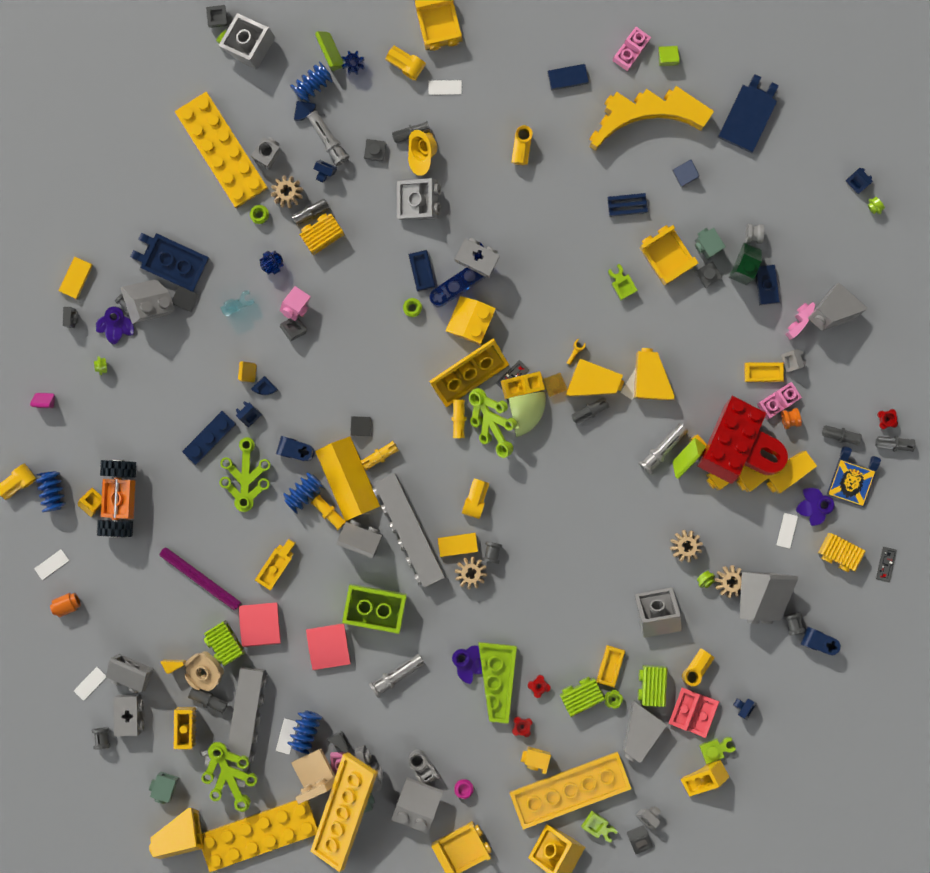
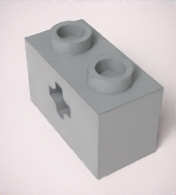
M465 238L455 257V262L490 278L500 255L497 254V250L489 246L487 248L480 246V242L473 238L469 240ZM478 252L481 253V258L483 259H478V261H475V256L473 254L477 255Z
M141 694L117 695L113 697L114 736H138L141 730H144V719H141L144 701L141 699ZM127 712L133 714V717L130 718V720L129 716H126Z

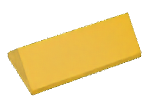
M493 338L430 380L429 383L445 407H448L453 403V400L460 399L509 366V363Z
M351 436L330 443L315 451L345 521L380 507Z

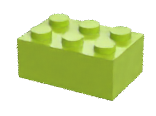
M349 584L342 623L399 634L407 594Z

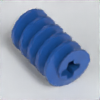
M320 61V67L317 65L313 66L315 72L307 71L309 77L304 74L302 75L303 82L298 79L296 80L297 87L293 84L290 85L301 101L304 99L309 102V94L315 97L314 90L321 92L320 85L327 87L326 80L331 83L333 82L330 73Z
M51 471L36 474L41 476L36 482L43 484L38 487V490L44 491L39 495V498L45 499L40 504L47 506L42 510V513L60 510L62 506L66 505V502L60 501L65 496L58 494L59 491L63 490V487L57 486L62 480L55 478L60 475V472Z
M308 472L306 473L307 480L302 477L300 478L302 485L295 483L296 490L289 488L291 495L283 494L284 501L296 514H298L296 507L303 509L302 502L309 504L308 497L311 499L315 498L313 492L321 493L319 486L325 489V486L319 479Z
M306 710L305 712H298L302 720H295L299 724V727H293L297 734H290L294 741H288L287 744L296 751L309 754L307 749L312 748L310 742L315 740V737L311 734L318 732L314 727L320 726V722L317 720L323 717L315 712Z

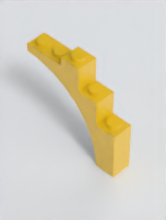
M675 86L673 91L669 89L663 99L646 89L644 93L639 92L634 100L635 103L616 92L614 96L610 95L604 103L606 105L604 112L609 114V116L605 115L600 122L602 127L599 132L595 130L589 140L592 142L589 147L596 151L604 140L615 131L630 123L644 119L662 118L676 120L701 131L714 111L678 86Z
M698 434L694 435L692 438L689 439L691 442L694 438H696L703 445L707 446V444ZM801 451L789 458L786 466L775 475H763L744 465L736 483L742 491L751 492L767 480L766 485L770 491L780 494L816 468L817 465L806 451ZM711 473L706 474L708 477L706 481L712 489L721 490L729 484L727 481Z

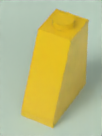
M641 348V351L636 353L634 398L672 401L674 400V393L658 352H653L651 348Z
M579 359L565 396L616 394L617 390L621 391L623 387V375Z
M193 808L186 809L150 837L151 844L149 845V850L152 857L163 859L203 849L199 810Z

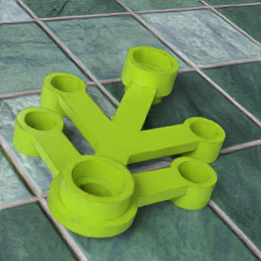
M473 389L469 394V401L473 405L470 423L473 427L482 425L481 434L479 435V440L482 444L492 441V435L489 433L491 428L499 443L496 446V452L499 457L506 458L512 454L514 448L512 443L505 440L497 424L511 431L517 427V422L514 418L505 419L490 412L488 406L494 408L500 414L507 411L508 405L505 401H494L488 398L482 389Z
M245 437L239 442V448L243 451L242 472L233 465L230 458L225 457L220 462L221 467L227 469L241 484L240 493L232 485V480L229 477H222L219 481L220 486L226 488L235 498V507L241 512L251 510L254 505L253 499L263 490L270 487L269 480L262 478L258 481V486L249 492V484L264 471L269 470L271 463L267 459H262L259 462V466L250 473V453L255 449V442L253 439ZM246 441L250 443V447L247 449L243 446ZM224 460H229L230 465L228 467L223 465ZM264 461L268 463V467L266 469L262 468L261 466L262 462ZM224 479H228L229 484L227 486H224L222 484V481ZM263 480L267 482V486L265 488L261 487V482ZM242 499L247 500L246 506L241 505L240 502Z
M214 742L208 748V755L211 760L201 779L203 783L210 784L214 779L213 772L217 763H219L221 772L215 788L210 792V799L212 801H219L221 799L222 789L225 781H227L235 798V809L244 812L249 808L251 800L247 795L241 793L234 777L244 780L248 786H254L258 780L257 775L229 766L227 760L237 763L240 769H245L250 761L247 756H239L229 752L225 744ZM214 750H219L221 754L216 755ZM240 760H245L247 764L242 765ZM205 775H210L211 779L207 780ZM253 777L255 781L249 782L248 778ZM213 792H217L219 797H214ZM243 802L245 806L240 807L238 803Z

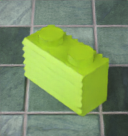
M226 620L204 633L206 645L209 648H213L215 652L214 657L223 666L246 653Z
M643 665L642 669H639L638 675L639 681H642L641 689H638V700L641 701L643 706L666 707L667 667Z
M586 677L579 681V685L575 687L570 685L562 689L563 693L559 695L570 717L605 701L594 678Z

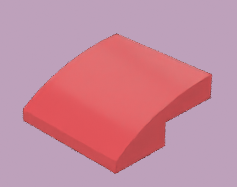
M277 602L239 606L242 647L281 644Z
M344 623L306 629L312 670L351 664Z
M682 687L668 724L707 738L720 701Z

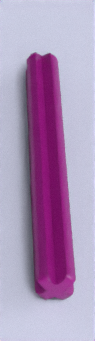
M168 548L162 549L159 554L160 557L231 609L236 610L241 602Z

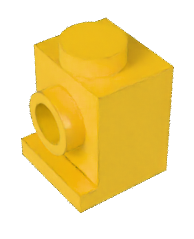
M528 746L527 751L523 750L520 762H523L531 770L538 771L540 768L542 773L546 774L551 754L550 752Z

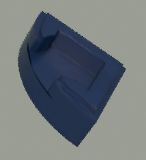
M297 101L294 121H302L315 110L316 104Z
M266 376L251 388L252 391L260 395H270L278 391Z

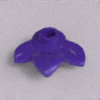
M112 306L105 311L104 316L97 320L96 332H105L107 340L115 345L121 339L122 334L134 335V325L131 319L124 316L122 309ZM111 313H115L117 319H112Z
M805 488L802 491L806 500L798 504L796 511L800 515L810 517L811 526L820 525L825 521L826 515L833 511L834 501L831 497L823 495L819 489ZM823 501L827 503V507L825 509L821 507V503Z
M470 646L466 650L458 649L453 653L452 662L457 667V675L465 683L471 684L473 674H482L479 646ZM459 655L465 656L463 662L458 661Z

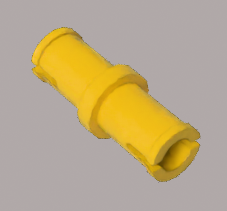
M453 400V417H451V421H453V438H465V400Z
M391 441L381 449H375L374 453L360 460L365 470L367 471L379 462H385L386 458L398 452L399 449L396 447L395 442Z
M320 495L311 502L323 514L322 517L324 519L327 518L337 530L345 524L346 521L335 511V508L330 506Z

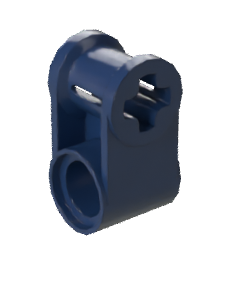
M281 436L276 454L291 459L310 461L313 459L315 451L308 444ZM306 449L309 451V455H305L303 458L301 450Z
M807 626L801 645L828 655H836L840 651L841 645L837 639ZM832 642V645H834V648H833V649H831V648L829 649V648L826 646V644Z

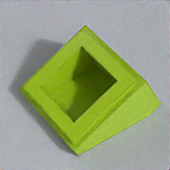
M678 46L658 47L659 66L679 64Z

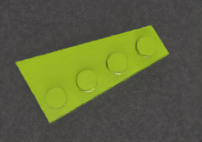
M478 642L489 722L509 724L517 646Z

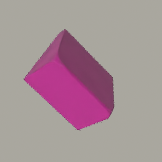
M36 393L30 402V406L53 408L55 395L53 393Z

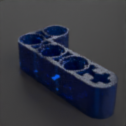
M481 253L474 255L475 261L483 259L481 258ZM465 268L432 290L429 295L430 302L434 307L440 308L486 277L469 268ZM472 272L475 275V279L467 281L464 278L465 274ZM451 283H457L460 288L456 292H451L448 287ZM445 288L447 294H448L450 297L447 298V296H446V294H445V295H443V296L441 297V299H442L441 302H439L438 300L434 301V299H435V296H434V295H435V294H437L438 296L442 295V294L444 293V291H443L442 289Z

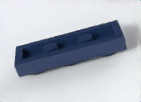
M221 411L182 452L197 465L229 433L236 423L224 411Z

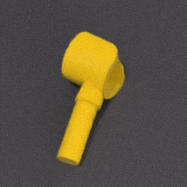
M579 339L573 344L574 350L567 361L569 365L572 364L578 352H581L586 346V343H584L582 348L577 347L576 343Z

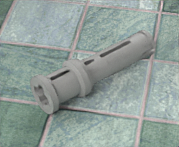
M318 111L311 112L307 118L326 145L325 151L330 153L334 159V165L339 166L345 163L350 157L341 148L340 141L335 140L318 114Z
M679 423L656 449H651L649 451L650 454L638 464L651 475L653 473L652 470L659 463H663L664 456L688 433V430Z
M417 654L389 674L384 673L382 678L374 683H369V686L377 698L381 697L380 694L389 688L393 689L398 681L425 663L421 656Z

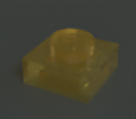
M561 373L542 379L549 397L567 391Z

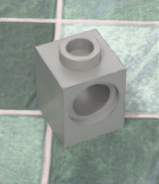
M263 137L251 157L254 161L270 170L281 153V149L278 146L279 143L272 138L266 139ZM271 148L272 153L269 156H264V149Z

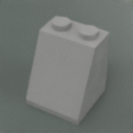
M742 572L739 619H746L749 624H759V621L763 624H773V621H781L798 576Z

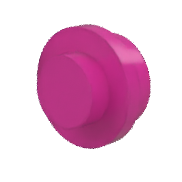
M461 779L457 781L454 787L457 797L467 799L473 794V784L469 780Z

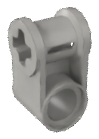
M414 750L410 753L409 765L419 782L428 785L436 778H441L437 769L423 751ZM415 756H420L423 761L420 764H415L412 759Z

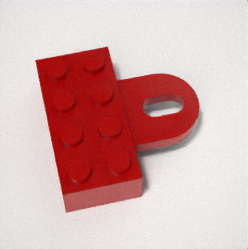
M732 395L724 405L697 467L733 484L740 476L744 465L763 475L779 473L787 464L788 453L785 446L779 440L760 431L767 413ZM764 450L776 456L777 462L775 463L762 457L760 451Z

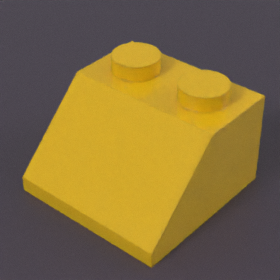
M460 296L446 332L481 346L496 308L477 300Z
M546 824L528 858L547 873H572L585 847L574 838Z

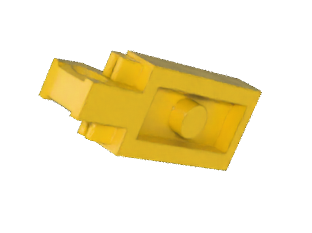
M288 539L284 546L279 544L255 578V581L271 591L292 560L294 553L291 550L295 542Z

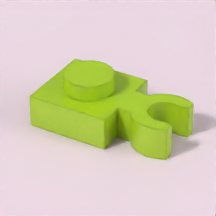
M618 264L619 272L614 274L609 269L608 275L615 279V282L611 285L621 301L638 290L629 274L623 276V268Z
M725 737L721 743L716 738L700 744L699 747L705 763L709 764L725 758L723 755L725 751L729 753L736 750L734 746L730 748L726 746L727 742L732 741V738Z
M594 811L590 812L581 825L582 829L596 838H599L602 834L607 842H612V839L608 836L609 832L618 833L615 827L607 826L609 823L607 819Z

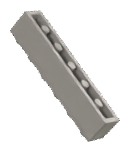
M394 473L375 482V487L372 488L377 499L381 498L383 502L381 508L385 516H390L392 522L389 525L393 533L397 532L400 537L397 541L401 550H406L408 554L406 560L410 568H415L417 574L414 577L418 585L422 584L423 587H427L445 578L396 474Z
M242 666L239 672L227 750L239 756H247L250 762L245 769H240L235 762L227 760V763L233 768L246 773H252L249 769L250 763H254L255 752L252 750L253 744H257L258 740L256 725H260L262 715L259 713V707L263 706L265 697L262 694V688L266 687L268 675H265V670ZM240 760L242 765L247 764L245 760ZM234 777L238 786L245 788V781Z

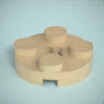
M207 651L194 654L186 661L184 668L186 667L185 679L196 690H212L220 683L224 674V669L218 660ZM201 668L206 671L207 675L200 673Z

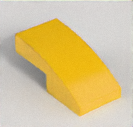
M540 371L501 381L505 399L545 390Z

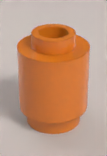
M67 593L53 599L50 605L53 615H57L59 618L77 611V608L81 607L76 593Z

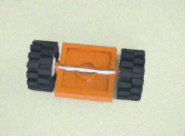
M101 460L100 476L116 477L114 479H103L101 517L112 518V520H98L97 536L132 537L133 521L119 520L120 518L134 519L136 480H122L120 477H136V462Z

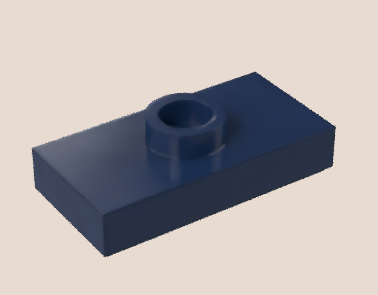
M775 265L760 266L756 274L759 305L779 303Z

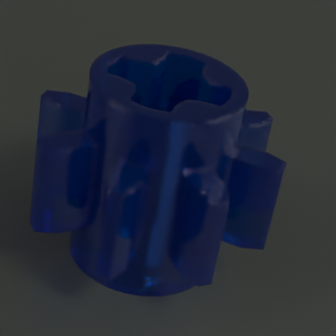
M348 51L346 57L342 56V60L345 63L341 66L342 69H348V75L351 72H355L358 75V70L364 69V65L360 64L364 61V57L359 58L358 51L355 54ZM351 60H354V62L356 63L355 66H352V64L350 63Z
M267 251L262 254L263 258L259 259L261 269L268 275L279 273L281 271L280 268L284 266L282 256L276 253V251Z

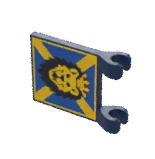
M843 446L827 495L864 507L881 459L872 456L868 468L848 462L852 449Z

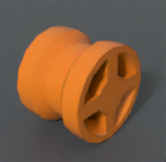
M794 408L789 412L786 410L781 411L782 423L785 429H790L791 426L800 427L802 425L798 408Z

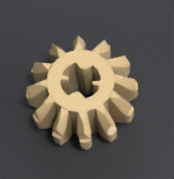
M282 176V182L279 179L275 180L278 186H271L275 190L271 193V196L276 197L274 199L275 204L280 202V207L284 208L287 203L290 209L292 208V202L295 205L299 204L296 198H303L299 194L303 192V188L298 187L300 182L299 180L294 182L293 176H290L288 181L286 176ZM286 188L290 190L288 196L284 194Z
M682 530V537L680 534L675 533V537L678 540L671 539L670 541L676 544L670 547V550H677L673 557L680 555L679 561L683 562L686 556L688 563L691 562V556L694 559H698L695 552L702 553V550L697 549V546L703 545V542H696L700 536L696 535L693 537L694 532L691 530L688 535L686 530ZM686 541H689L688 545H690L691 547L690 549H686V551H684V547H682V544L686 543Z
M473 556L471 557V563H468L465 557L463 560L466 565L460 562L457 563L462 570L455 569V573H461L460 576L456 577V580L464 579L460 586L463 587L468 582L467 589H471V583H474L475 588H478L476 581L484 584L485 581L480 576L486 577L487 573L480 572L486 569V565L478 567L482 562L481 559L474 564L475 558ZM468 568L476 570L473 578L466 576Z
M730 565L729 570L726 566L722 567L724 573L717 571V575L721 576L720 579L714 578L715 582H720L715 588L717 590L722 588L720 591L722 596L727 592L728 598L732 597V593L735 597H739L738 590L741 591L742 574H739L742 569L737 568L735 570L733 565ZM733 577L732 579L735 580V583H732L731 587H729L730 584L727 583V580Z

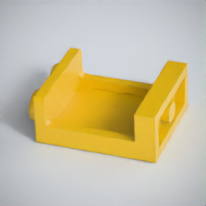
M415 0V8L425 50L436 51L441 46L448 45L452 47L462 42V33L456 15L454 0Z
M665 225L658 230L659 234L655 237L650 235L642 240L643 244L640 246V250L664 286L698 264L696 258H692L675 232L674 225L670 227Z
M473 821L432 842L431 847L445 873H461L486 859L487 861L491 859V847L488 842H483L481 838L483 832L478 824L475 826Z

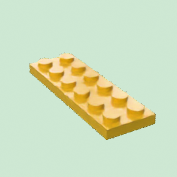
M207 91L174 111L235 208L268 189Z
M348 752L342 756L310 851L339 872L345 869L378 774L376 770Z
M614 752L512 790L509 793L522 829H526L631 789L620 756L618 752Z
M297 800L203 832L202 852L209 872L316 835L318 826L309 800L298 804Z

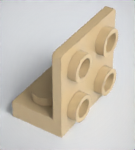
M322 749L309 753L291 763L303 785V788L300 789L301 793L295 797L298 804L323 794L332 788L336 776Z

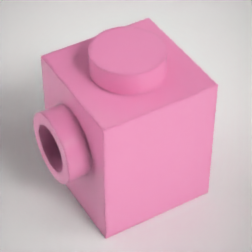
M294 286L283 300L280 312L285 317L296 321L299 316L303 317L306 314L311 296Z

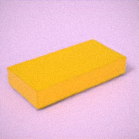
M74 256L58 291L78 299L93 265Z
M784 362L744 363V382H784Z
M476 533L438 538L440 557L478 552Z
M606 645L596 679L597 683L615 688L625 650Z

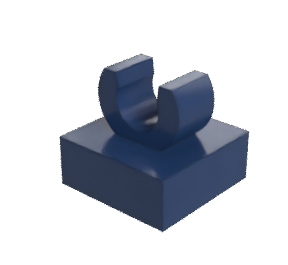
M322 160L317 161L313 168L319 171L316 180L323 183L326 181L327 176L331 177L335 174L337 167Z
M864 168L857 169L845 180L857 194L873 182L872 176H868L864 172Z
M244 401L245 407L241 411L238 408L236 409L238 413L236 417L249 428L262 413L250 402Z
M736 699L733 705L741 710L738 715L748 720L757 703L751 699H747L745 703Z

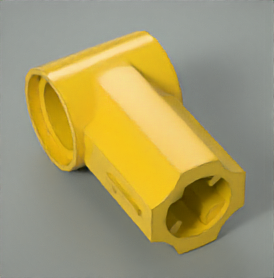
M395 45L389 50L385 58L387 62L402 70L403 74L415 81L426 65L419 57L411 56Z
M522 125L516 130L511 163L528 165L533 135L529 126ZM526 131L529 138L522 140L519 138L518 133Z
M25 463L11 472L12 475L0 483V496L4 500L9 499L19 490L28 487L37 480Z
M474 478L461 514L480 519L485 504L484 499L489 487L488 482Z
M700 648L688 668L683 671V682L690 686H697L715 657ZM690 672L696 674L694 682H689L687 679Z

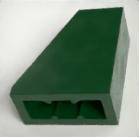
M743 243L729 278L744 285L754 280L762 262V250Z

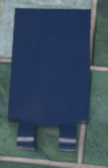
M756 74L752 77L748 87L742 85L718 135V138L749 153H753L777 103L773 96L779 86L772 82L767 92L758 89L757 86L761 77Z
M141 233L138 240L148 244L144 255L133 250L130 257L142 262L141 269L194 292L209 257L157 233L154 238Z

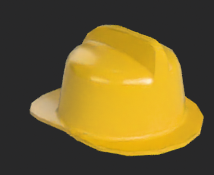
M414 130L409 136L408 162L414 174L423 176L430 169L431 158L437 152V142L433 137V133Z

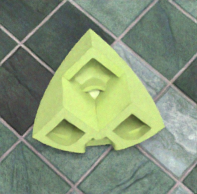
M545 392L525 394L508 399L512 418L517 422V427L514 429L516 437L531 431L541 420L546 405Z

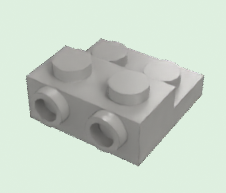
M433 178L397 181V219H438V214L441 213V204L438 202V195L441 194V185Z
M365 745L358 746L355 751L356 758L378 772L371 792L381 790V781H383L384 777L382 766H378L377 762H370L372 760L370 750H366Z

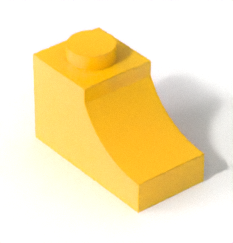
M719 760L706 764L701 769L682 777L680 780L690 797L719 788L729 778V775L722 761Z

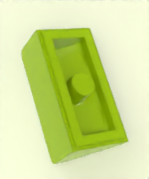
M322 31L315 32L316 39L330 70L334 72L344 67V62L331 34Z
M696 438L673 460L674 473L677 479L696 462L705 450L706 446Z

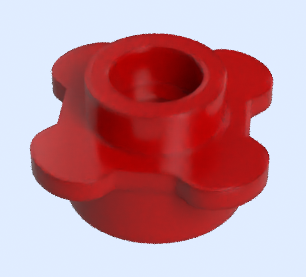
M894 409L886 412L879 411L877 414L880 418L879 427L881 429L897 427V412Z
M538 675L536 679L528 682V688L532 689L536 698H540L544 692L550 691L551 687L544 681V676Z
M519 716L515 717V726L512 729V733L515 736L529 737L531 735L530 726L533 723L530 718L521 719Z

